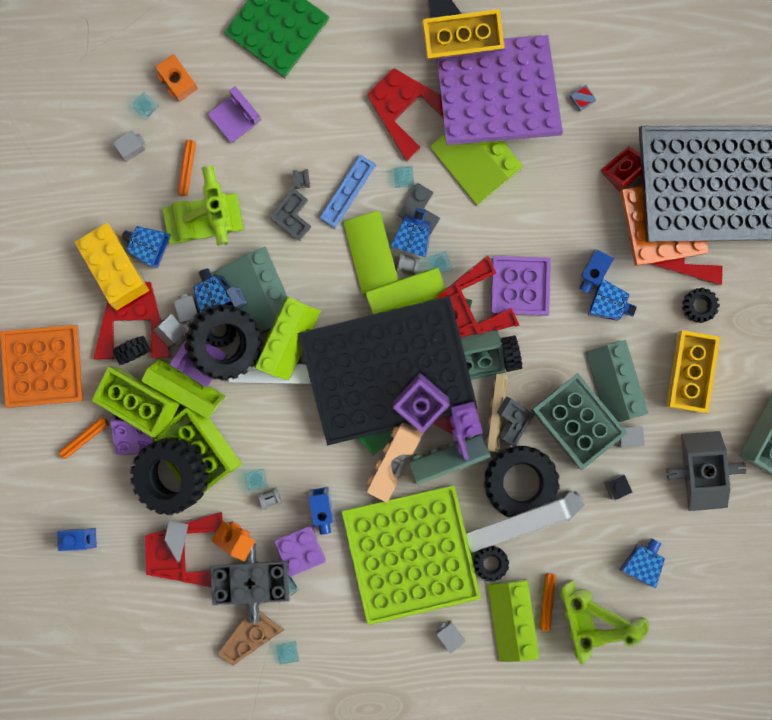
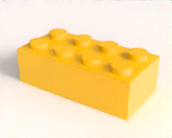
M500 9L422 20L426 60L499 51L505 48Z
M108 222L75 241L77 248L105 297L116 310L150 291L115 230Z
M684 330L677 332L665 407L701 414L709 412L720 343L719 336Z

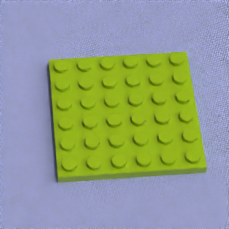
M455 485L392 499L388 503L383 501L342 511L367 625L481 599Z

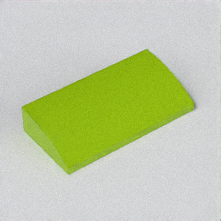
M380 210L344 221L362 295L366 294L365 291L397 281L398 277Z
M436 267L365 292L372 313L376 314L432 300L446 288L439 268Z
M161 358L147 368L141 380L143 383L208 420L226 397V395L210 386L205 387Z

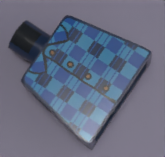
M209 268L198 272L202 282L194 285L193 289L199 313L203 312L202 309L213 307L216 304L233 305L226 291L231 287L223 276H212Z

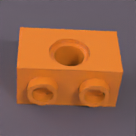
M174 54L155 66L158 71L156 76L162 84L164 82L167 83L169 86L167 91L173 99L177 97L179 101H182L198 89ZM173 76H180L177 82H171Z
M222 521L212 542L229 555L245 561L256 540L250 537L251 533L241 528V525L233 521L230 524Z

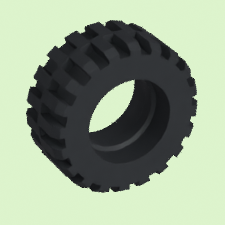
M216 304L213 307L202 309L203 312L193 316L195 319L189 322L187 326L189 327L188 332H185L184 338L186 343H184V347L187 350L188 359L196 369L213 379L228 380V378H239L241 373L245 375L249 372L247 369L256 364L254 360L261 353L258 351L259 347L262 346V340L259 339L261 332L256 327L257 323L248 313L231 305ZM219 324L233 326L238 331L240 337L237 351L233 356L225 360H217L211 357L206 350V338L209 332Z
M177 437L160 439L138 452V456L134 458V466L130 470V473L133 474V477L130 478L131 485L134 484L135 489L133 491L135 495L138 494L140 497L138 500L141 504L145 503L147 505L146 508L150 511L155 509V512L161 515L163 513L166 515L178 514L197 503L204 495L203 492L208 486L205 481L209 479V473H206L205 470L208 466L202 460L204 457L202 453H198L196 451L197 447L193 444L189 446L187 440L182 439L179 441ZM161 459L173 463L179 470L182 479L179 492L171 491L161 483L158 476V466Z
M529 446L509 447L495 455V458L488 464L489 466L484 475L486 496L491 505L501 514L510 518L552 503L554 500L556 501L557 491L560 488V484H558L559 473L555 469L554 462L539 449ZM519 464L532 467L537 472L540 481L537 493L526 501L512 499L506 493L503 485L506 472L511 467Z

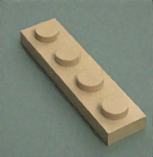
M497 374L492 384V388L495 391L494 397L490 401V408L492 409V415L488 418V428H490V431L485 440L488 451L499 452L501 439L499 435L502 432L503 417L497 411L506 398L508 376Z

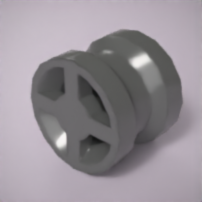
M308 169L300 172L293 170L295 189L303 186L310 188Z

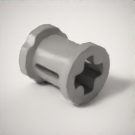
M401 254L397 271L405 270L413 272V275H415L420 258L411 259Z
M273 488V491L263 495L261 493L258 494L263 510L276 503L282 504L277 488Z

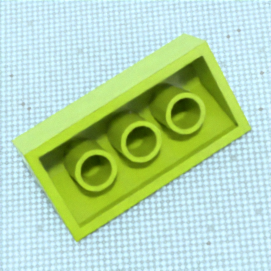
M286 295L262 345L260 356L256 358L254 367L269 375L290 380L303 352L298 333L313 329L321 310Z
M108 366L92 399L96 404L151 437H156L172 421L180 405L179 402L143 383L139 378L122 368Z
M525 578L488 584L499 662H522L539 659L528 580Z

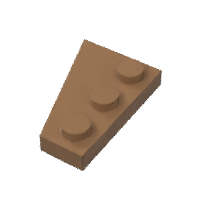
M260 610V622L247 623V614L218 655L234 666L284 631V629Z

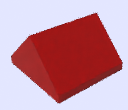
M630 146L601 169L603 175L619 193L641 175L640 153Z

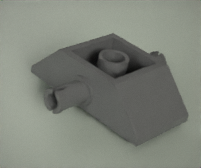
M720 431L681 434L684 466L667 468L666 473H675L674 475H666L667 480H686L688 511L728 508L730 496L729 475L746 474V469H738L739 467H746L745 462L728 463L727 450ZM705 467L710 470L706 474L703 473Z
M254 543L245 562L211 566L212 605L245 604L247 605L248 613L247 623L260 622L259 604L290 601L288 562L256 561V543ZM250 580L255 581V585L252 587L249 584Z

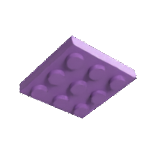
M493 256V267L496 274L492 275L491 314H497L511 307L516 315L548 316L551 258Z

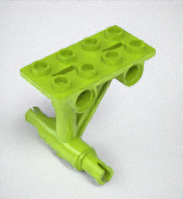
M210 165L208 169L206 166L201 168L205 185H203L205 199L193 202L178 201L172 203V206L163 207L166 230L168 234H171L169 239L170 245L213 236L216 238L217 246L222 245V240L225 245L229 243L228 233L244 230L237 193L228 195L222 193L221 186L216 181L214 166Z
M574 580L562 586L560 591L561 599L566 604L565 616L567 621H570L571 628L569 633L571 640H574L575 643L574 655L579 660V664H584L592 656L591 650L593 648L624 641L623 643L626 646L631 647L645 639L650 625L647 624L649 621L646 618L637 619L632 623L594 603L592 601V594L588 590H576ZM592 615L616 628L608 630L595 628Z

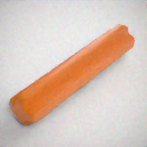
M193 140L185 141L177 191L178 195L187 196L189 192L196 142Z
M101 417L59 451L60 456L63 459H67L108 426L106 419Z
M553 573L545 574L539 627L542 631H550L556 582V575Z

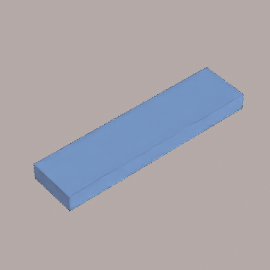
M359 155L319 219L336 229L373 172L376 164Z

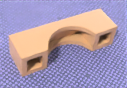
M402 422L400 428L398 426L395 427L391 435L394 438L392 443L388 442L383 450V453L386 454L384 459L379 458L374 468L378 470L376 475L371 474L367 485L370 486L367 493L388 503L399 481L393 474L391 462L397 456L413 454L423 434L420 430L405 422Z

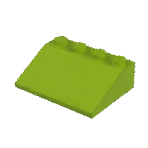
M444 133L430 146L476 205H479L523 168V165L503 141L446 145Z
M185 408L156 437H153V443L163 438L177 437L179 441L184 439L189 442V446L193 444L197 447L196 451L202 453L204 456L202 460L204 463H207L206 473H209V479L205 481L208 486L203 493L243 465L211 419L208 420L189 408ZM165 460L182 484L181 474L177 467Z

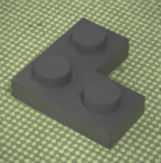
M417 183L398 216L404 219L405 215L413 217L416 208L425 210L424 220L431 223V235L440 217L424 208L434 192Z
M292 188L269 217L299 242L311 228V225L297 215L308 202V199Z
M506 396L497 411L499 415L508 420L499 438L514 447L520 440L534 414Z

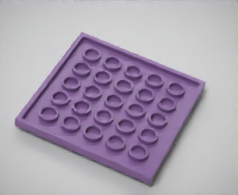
M548 35L505 38V48L503 50L437 59L446 145L562 136L563 130Z

